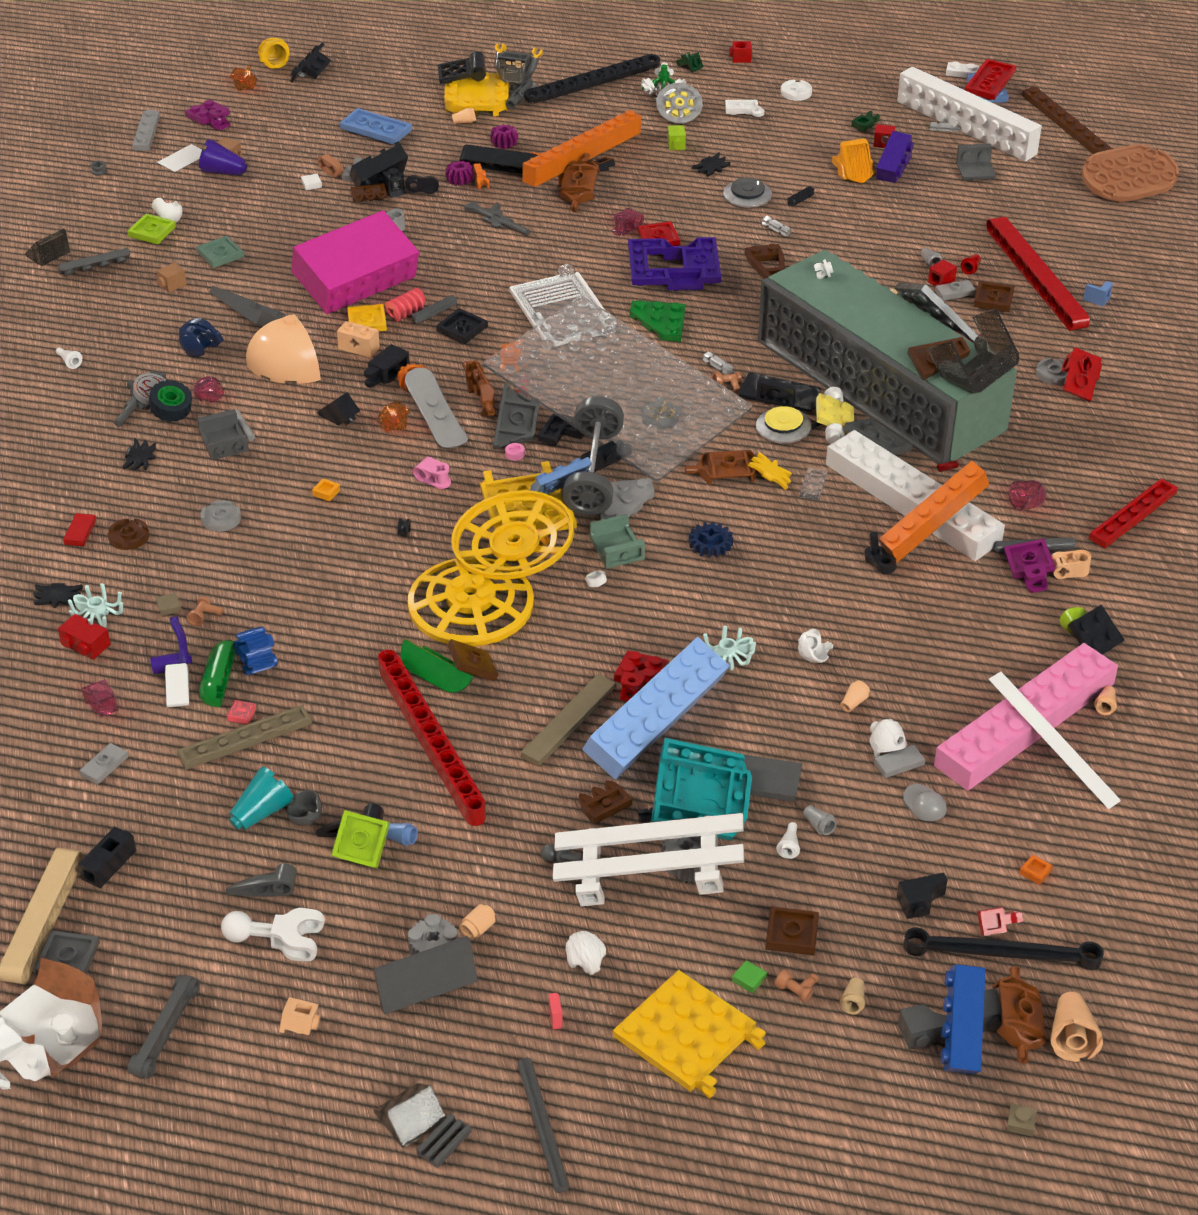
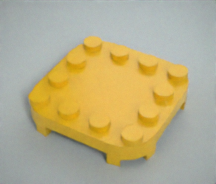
M486 72V77L481 81H476L471 77L445 84L444 100L446 112L450 111L456 114L469 107L470 109L474 108V111H493V116H499V112L508 111L509 109L506 106V101L509 99V82H503L498 72Z

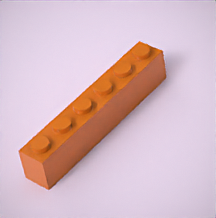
M970 461L879 538L881 546L889 555L894 556L898 563L989 486L986 472L975 462Z

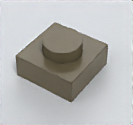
M1011 1103L1006 1131L1033 1137L1037 1109Z

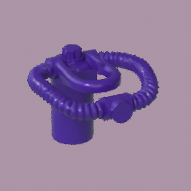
M178 616L170 617V624L176 634L180 652L151 657L153 674L165 673L166 665L182 663L188 665L192 663V656L188 654L186 634Z

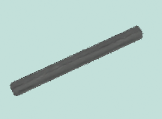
M526 1057L518 1061V1069L554 1190L557 1193L566 1192L569 1189L567 1176L532 1061Z

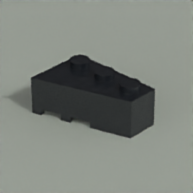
M399 141L394 143L395 147L387 151L385 148L380 150L381 154L374 158L369 156L352 165L349 176L356 187L383 184L382 172L391 168L398 167L404 174L408 155Z

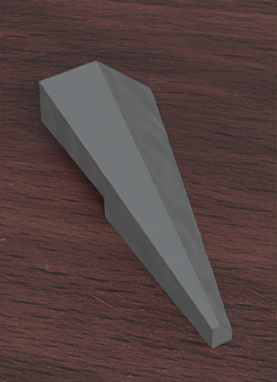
M215 286L211 287V294L260 327L288 316L243 296Z

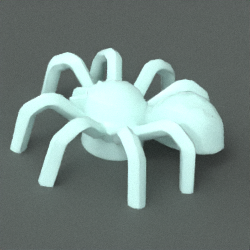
M103 583L100 584L102 597H92L89 585H86L87 597L81 594L74 595L73 597L75 606L80 611L74 608L72 601L69 599L68 603L71 609L69 613L71 617L74 613L77 615L85 613L84 618H87L90 614L88 624L93 625L95 617L98 619L100 626L106 628L107 620L105 615H108L109 611L115 615L123 613L122 592H118L117 602L112 604L107 603L106 590ZM119 605V611H115L112 608H110Z
M723 626L722 640L715 646L709 643L707 634H703L705 644L723 660H729L730 671L734 670L733 657L742 666L750 663L751 656L755 652L756 642H753L751 637L741 639L742 628H738L735 641L731 638H726L727 626ZM737 654L747 658L746 661L742 662Z

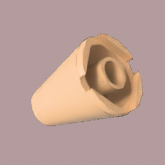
M1067 992L1062 994L1058 1000L1050 1042L1057 1056L1072 1062H1078L1080 1058L1087 1056L1088 1059L1093 1058L1102 1048L1103 1036L1083 997L1076 992Z

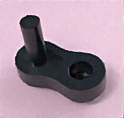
M410 175L406 179L405 186L412 193L426 192L433 194L439 188V181L434 176L421 177ZM415 182L417 186L412 187L410 184Z
M871 532L870 546L865 549V560L874 565L878 572L886 575L891 574L897 569L896 558L889 555L883 547L879 546L878 533Z

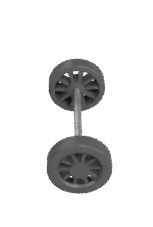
M594 396L586 398L577 405L575 410L574 423L576 428L583 435L593 438L590 455L592 465L588 472L572 474L565 480L562 499L569 509L583 515L603 513L611 506L614 491L610 481L604 476L594 473L599 439H609L616 436L622 430L624 412L621 406L606 397Z

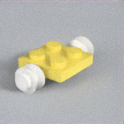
M830 387L824 394L819 393L816 398L817 422L827 426L825 430L826 441L832 444L844 437V433L849 434L844 430L846 423L854 421V406L843 402V391L838 387Z

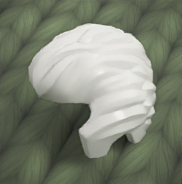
M812 628L804 632L798 639L799 654L810 663L825 662L829 658L827 655L828 651L833 649L832 643L828 641L821 643V635L817 629Z
M580 931L573 933L566 943L568 965L571 968L579 965L585 973L594 975L600 971L601 960L606 955L605 945L596 935L590 932Z

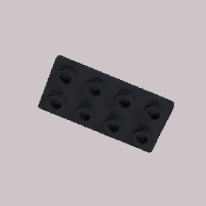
M749 372L738 396L749 400L752 399L811 412L816 403V398L821 392V387Z

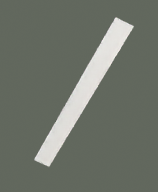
M1002 672L989 678L991 683L1108 809L1121 801Z

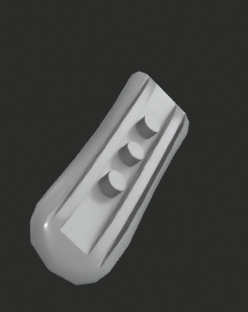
M414 368L407 372L405 383L408 391L425 419L436 443L444 449L455 448L467 443L468 436L451 411L433 373L426 368Z

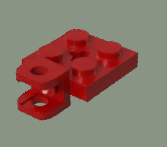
M628 650L614 673V681L620 682L622 686L620 700L628 702L632 697L627 695L634 696L669 664V660Z

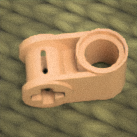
M1076 550L1055 552L1051 555L1055 565V571H1053L1055 578L1085 577L1089 574L1090 552Z

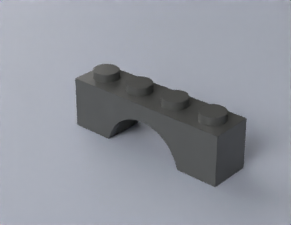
M996 988L985 990L983 1032L996 1031L1002 1025L1000 996ZM925 1004L900 1009L898 1026L908 1048L925 1047L929 1044L945 1042V1038L942 1037L943 1023L946 1022L947 1015L936 1013Z

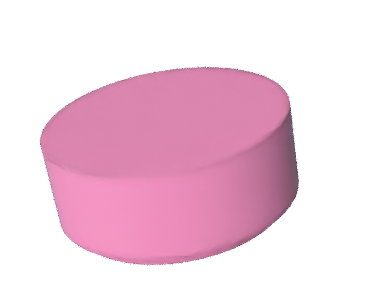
M511 443L505 448V456L512 461L521 460L525 456V448L519 443Z

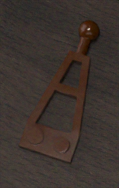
M779 244L745 248V256L748 262L763 279L786 269L784 254ZM778 260L779 267L765 269L760 262Z

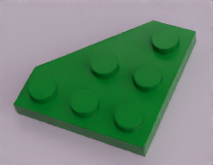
M632 301L630 317L634 320L638 319L642 322V326L650 332H656L663 341L681 342L686 304L677 302L663 303L660 301Z

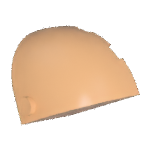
M295 314L266 324L251 339L246 352L247 367L257 376H265L270 378L272 382L285 384V381H297V384L321 380L319 364L313 344L306 329Z

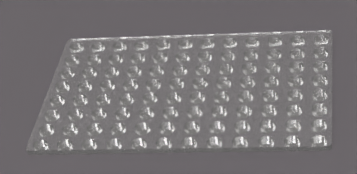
M579 296L484 361V367L575 428V410L582 400L601 396L617 402L624 412L622 430L612 438L599 439L598 443L604 445L613 440L617 444L618 457L656 482L663 479L752 409V405L583 296Z

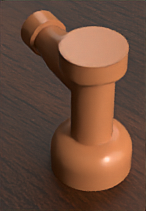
M718 371L713 372L712 380L715 387L721 386L723 382H731L734 392L739 393L741 389L739 383L742 379L740 371L735 372V374L722 375Z
M202 596L197 601L196 609L188 613L187 621L193 626H201L204 621L203 612L222 615L223 607L211 605L210 600Z
M784 969L777 976L774 986L781 990L788 988L801 997L800 1000L806 1003L813 994L811 987L819 979L816 974L812 973L799 984L792 980L791 972Z

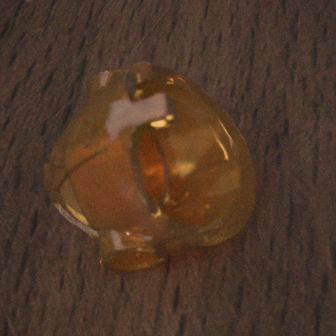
M248 65L247 69L234 67L229 77L233 80L234 86L238 91L249 88L253 90L258 79L250 72V65Z
M394 401L383 407L384 409L377 418V422L387 433L391 430H405L410 410L401 401Z

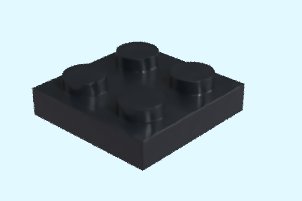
M459 308L437 324L436 329L437 332L466 344L488 327V321Z
M1102 604L1068 624L1080 645L1085 643L1102 655L1125 641Z

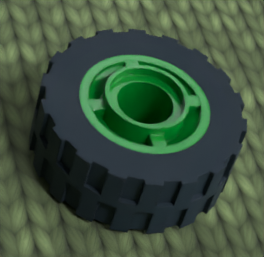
M174 380L160 381L158 384L156 383L151 388L148 406L155 417L167 422H176L183 420L189 415L192 405V393L187 386Z

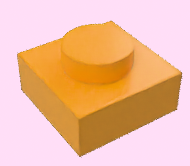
M322 479L312 489L313 496L330 502L340 491V484Z

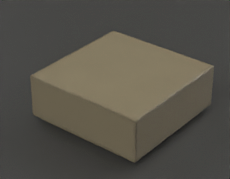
M177 593L156 597L160 616L181 612Z

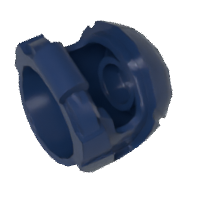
M202 318L190 319L179 329L180 346L191 357L203 356L205 348L217 347L224 341L220 331L216 330L210 322Z

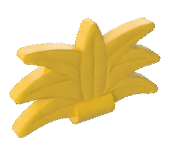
M760 452L757 455L758 457L751 459L753 462L748 464L749 467L759 471L762 474L761 476L768 481L776 482L784 490L788 488L787 484L791 482L789 477L792 473L779 467L777 460L771 462Z

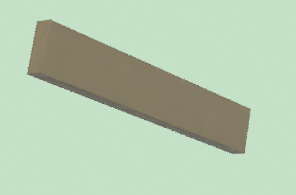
M597 674L521 751V758L540 767L616 688V682Z
M300 705L178 749L177 755L185 770L311 725L312 721L304 706Z

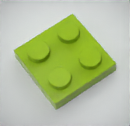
M146 213L127 231L128 237L152 244H159L176 228V221Z
M344 810L331 856L378 869L390 822Z

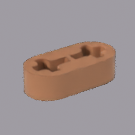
M328 154L318 157V165L324 172L334 178L343 174V167L338 160Z

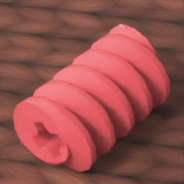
M414 288L401 296H397L395 299L385 302L387 313L394 321L399 322L401 319H405L406 316H411L412 313L424 309V293L419 288Z

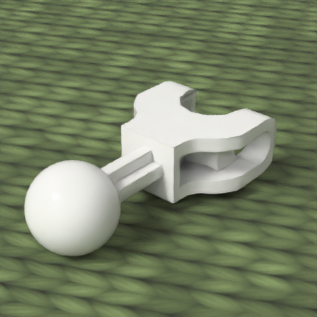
M296 908L284 915L275 914L273 924L253 922L246 913L233 911L223 918L221 931L224 937L231 942H242L250 935L268 937L271 939V948L281 950L288 959L307 962L314 960L316 957L317 946L312 939L302 935L321 931L324 926L325 917L318 910Z

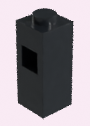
M114 827L78 863L81 879L101 889L137 851L134 836L127 830L123 831Z

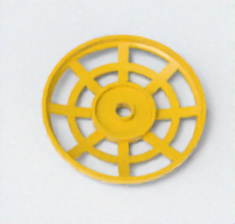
M510 491L486 498L467 510L454 527L451 544L458 563L472 574L496 580L518 579L548 568L565 554L574 537V521L567 506L551 495L536 491ZM515 501L536 502L532 511L507 512L504 503ZM546 504L560 512L564 519L553 524L550 519L540 514L543 505ZM492 507H497L499 515L488 520L481 527L470 523L482 512ZM518 517L528 518V519L526 520V522H523V521H513V522H511V521H510L511 518H518ZM538 520L548 528L538 532L533 524ZM502 521L503 525L495 529L493 533L487 531L490 527ZM568 525L569 536L562 547H555L557 531ZM464 529L475 534L472 540V550H459V542ZM551 534L549 546H539V539ZM481 537L489 540V548L478 549ZM534 552L543 553L537 559L529 563L526 560V558ZM494 554L498 559L491 564L482 556ZM549 554H555L545 562L537 566H534L537 563L544 560ZM462 557H475L480 564L488 568L485 571L474 568L467 564ZM518 560L519 566L502 567L506 561ZM496 571H518L510 573H494Z
M462 557L467 564L476 563L469 564L474 568L482 570L488 568L480 565L475 557ZM483 557L487 562L493 564L496 561V559ZM455 558L434 565L416 579L408 594V610L416 627L436 641L448 644L453 639L471 646H482L506 639L520 630L526 624L533 611L534 594L532 586L526 577L519 578L524 584L512 583L510 579L503 580L505 583L494 584L489 578L469 574L468 570L464 569ZM507 563L502 565V567H513ZM450 566H455V567H451V568H449V569L444 570L443 572L439 573L437 576H430V575L434 574L435 572H437V571H439V570H442V569L447 568V567H450ZM459 570L460 576L452 580L443 578L447 574ZM421 582H430L427 588L426 599L414 603V593ZM436 584L446 586L444 593L433 596ZM508 590V597L505 603L496 598V591ZM515 590L527 591V603L522 613L511 607L515 597ZM446 600L450 609L446 613L435 603ZM429 605L433 613L442 620L437 628H434L421 618L417 610ZM492 605L499 608L491 614L482 615V612L489 609ZM457 612L473 614L474 618H461L455 615ZM505 612L515 619L512 623L497 631L490 633L486 631L485 623L499 618ZM451 622L460 625H476L478 635H456L444 631Z

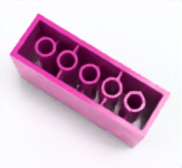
M382 210L294 246L291 272L322 310L329 314L415 277L419 251L386 212Z

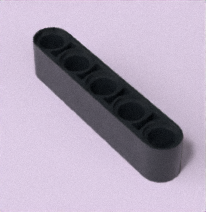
M466 144L462 148L459 161L469 162L473 168L474 164L480 163L482 169L523 174V163L538 155Z

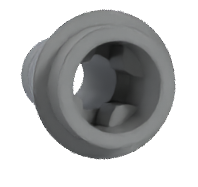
M929 248L921 250L920 254L928 268L942 261L940 253Z
M812 805L807 806L803 812V816L807 818L818 834L830 835L835 830L837 822L832 814L817 809Z

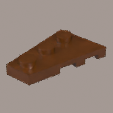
M963 337L910 347L907 354L922 380H925L968 357L970 349Z

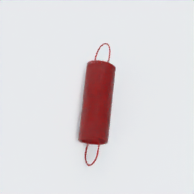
M957 460L938 464L937 470L942 472L961 466H959Z

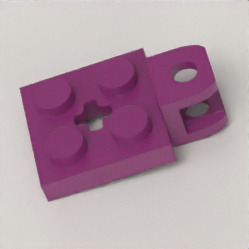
M213 100L204 101L203 104L192 106L185 111L187 118L201 125L210 123V126L216 130H222L230 126V122L225 118V116L230 115L229 108Z
M1045 539L1004 547V553L1013 579L1024 578L1026 588L1030 593L1046 591L1048 589L1047 573L1055 571V565Z

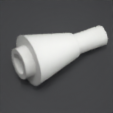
M60 347L56 349V353L62 357L68 368L75 369L82 363V355L78 351L64 350Z
M794 822L788 824L787 832L776 847L778 854L783 858L792 859L800 853L796 834L797 824Z

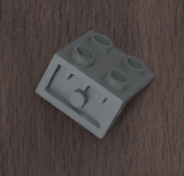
M991 143L958 145L956 164L963 180H989L996 177L990 162L992 153Z

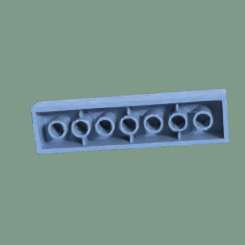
M697 637L589 737L582 750L616 780L722 679L730 665Z

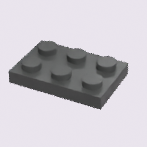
M871 418L848 422L844 427L846 432L850 433L855 430L893 455L911 452L913 444Z

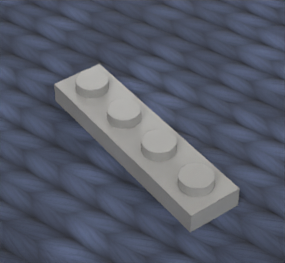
M143 111L132 144L133 150L150 151L160 119V111Z

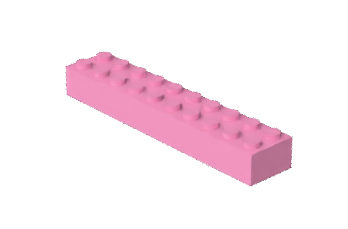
M1083 643L1018 690L1055 728L1099 696L1105 686L1114 685L1118 665ZM1005 698L939 745L936 749L934 766L969 791L1039 740L1041 735Z

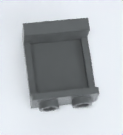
M235 409L197 418L199 434L211 460L249 451L248 439L246 434L242 433L238 424Z

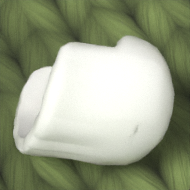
M156 198L152 203V208L159 217L174 220L176 223L180 220L182 206L177 201L166 203L162 198Z

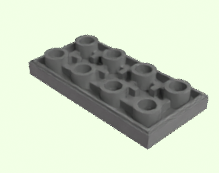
M744 754L745 765L752 775L750 795L783 801H796L802 763Z
M468 936L373 968L381 1010L384 1015L478 981L471 941Z

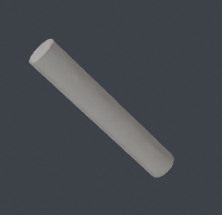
M235 410L238 424L248 440L253 441L255 439L254 433L241 412Z

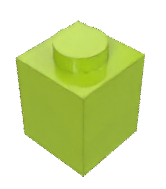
M684 125L668 126L667 140L669 150H685L686 133Z

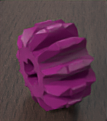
M509 124L493 127L490 134L491 143L494 147H498V149L512 148V146L516 145L518 139L517 130Z
M458 160L448 164L445 172V177L449 184H454L455 186L468 185L469 182H472L474 175L473 166L469 162H460Z

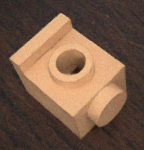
M289 997L282 1012L279 1032L284 1033L285 1030H290L298 1034L310 1035L311 1030L317 1031L321 1017L317 1015L318 1004Z

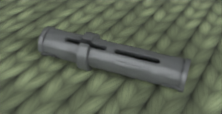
M532 78L526 80L524 84H520L516 90L512 91L510 98L506 101L508 108L513 109L517 103L522 101L525 91L533 85Z

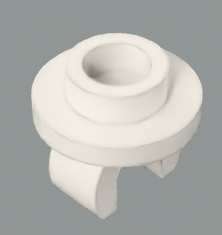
M826 259L823 260L824 264L816 263L814 265L815 271L822 270L816 273L818 279L824 278L826 274L829 278L831 277L830 273H833L831 262H826Z

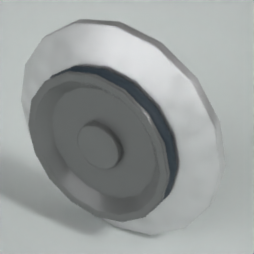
M746 177L729 183L724 188L723 196L732 205L753 208L769 202L772 191L770 187L760 180Z

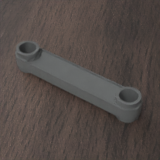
M179 974L173 984V992L139 1053L133 1054L129 1061V1074L142 1079H150L156 1068V1059L190 998L194 999L198 994L200 987L199 979L185 974Z

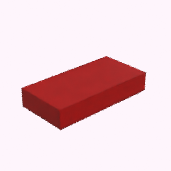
M76 513L63 538L64 545L84 547L95 525L96 515Z

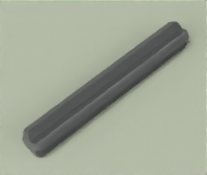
M1073 537L1045 539L1049 551L1072 550L1076 547V541ZM1040 539L996 541L994 549L996 553H1004L1005 546Z

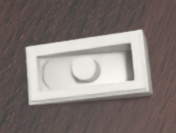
M186 663L166 665L167 707L189 705L188 665Z

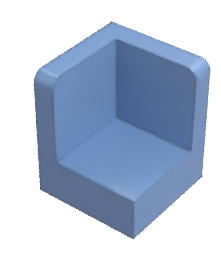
M1106 281L1101 288L1087 284L1083 300L1104 306L1111 297L1113 283Z

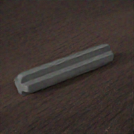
M450 295L412 314V322L418 324L455 306L457 298L454 295Z

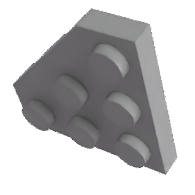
M651 478L610 482L614 491L612 504L605 512L598 514L599 519L603 520L627 514L628 517L630 515L634 516L643 508V504L647 500L650 501L654 497V487Z

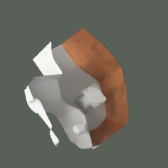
M41 958L39 972L34 985L0 1011V1062L8 1060L24 1079H31L33 1081L48 1075L54 1077L58 1072L78 1062L99 1042L101 1036L100 1000L94 979L81 970L67 964ZM0 1072V1088L3 1090L11 1089L10 1081Z

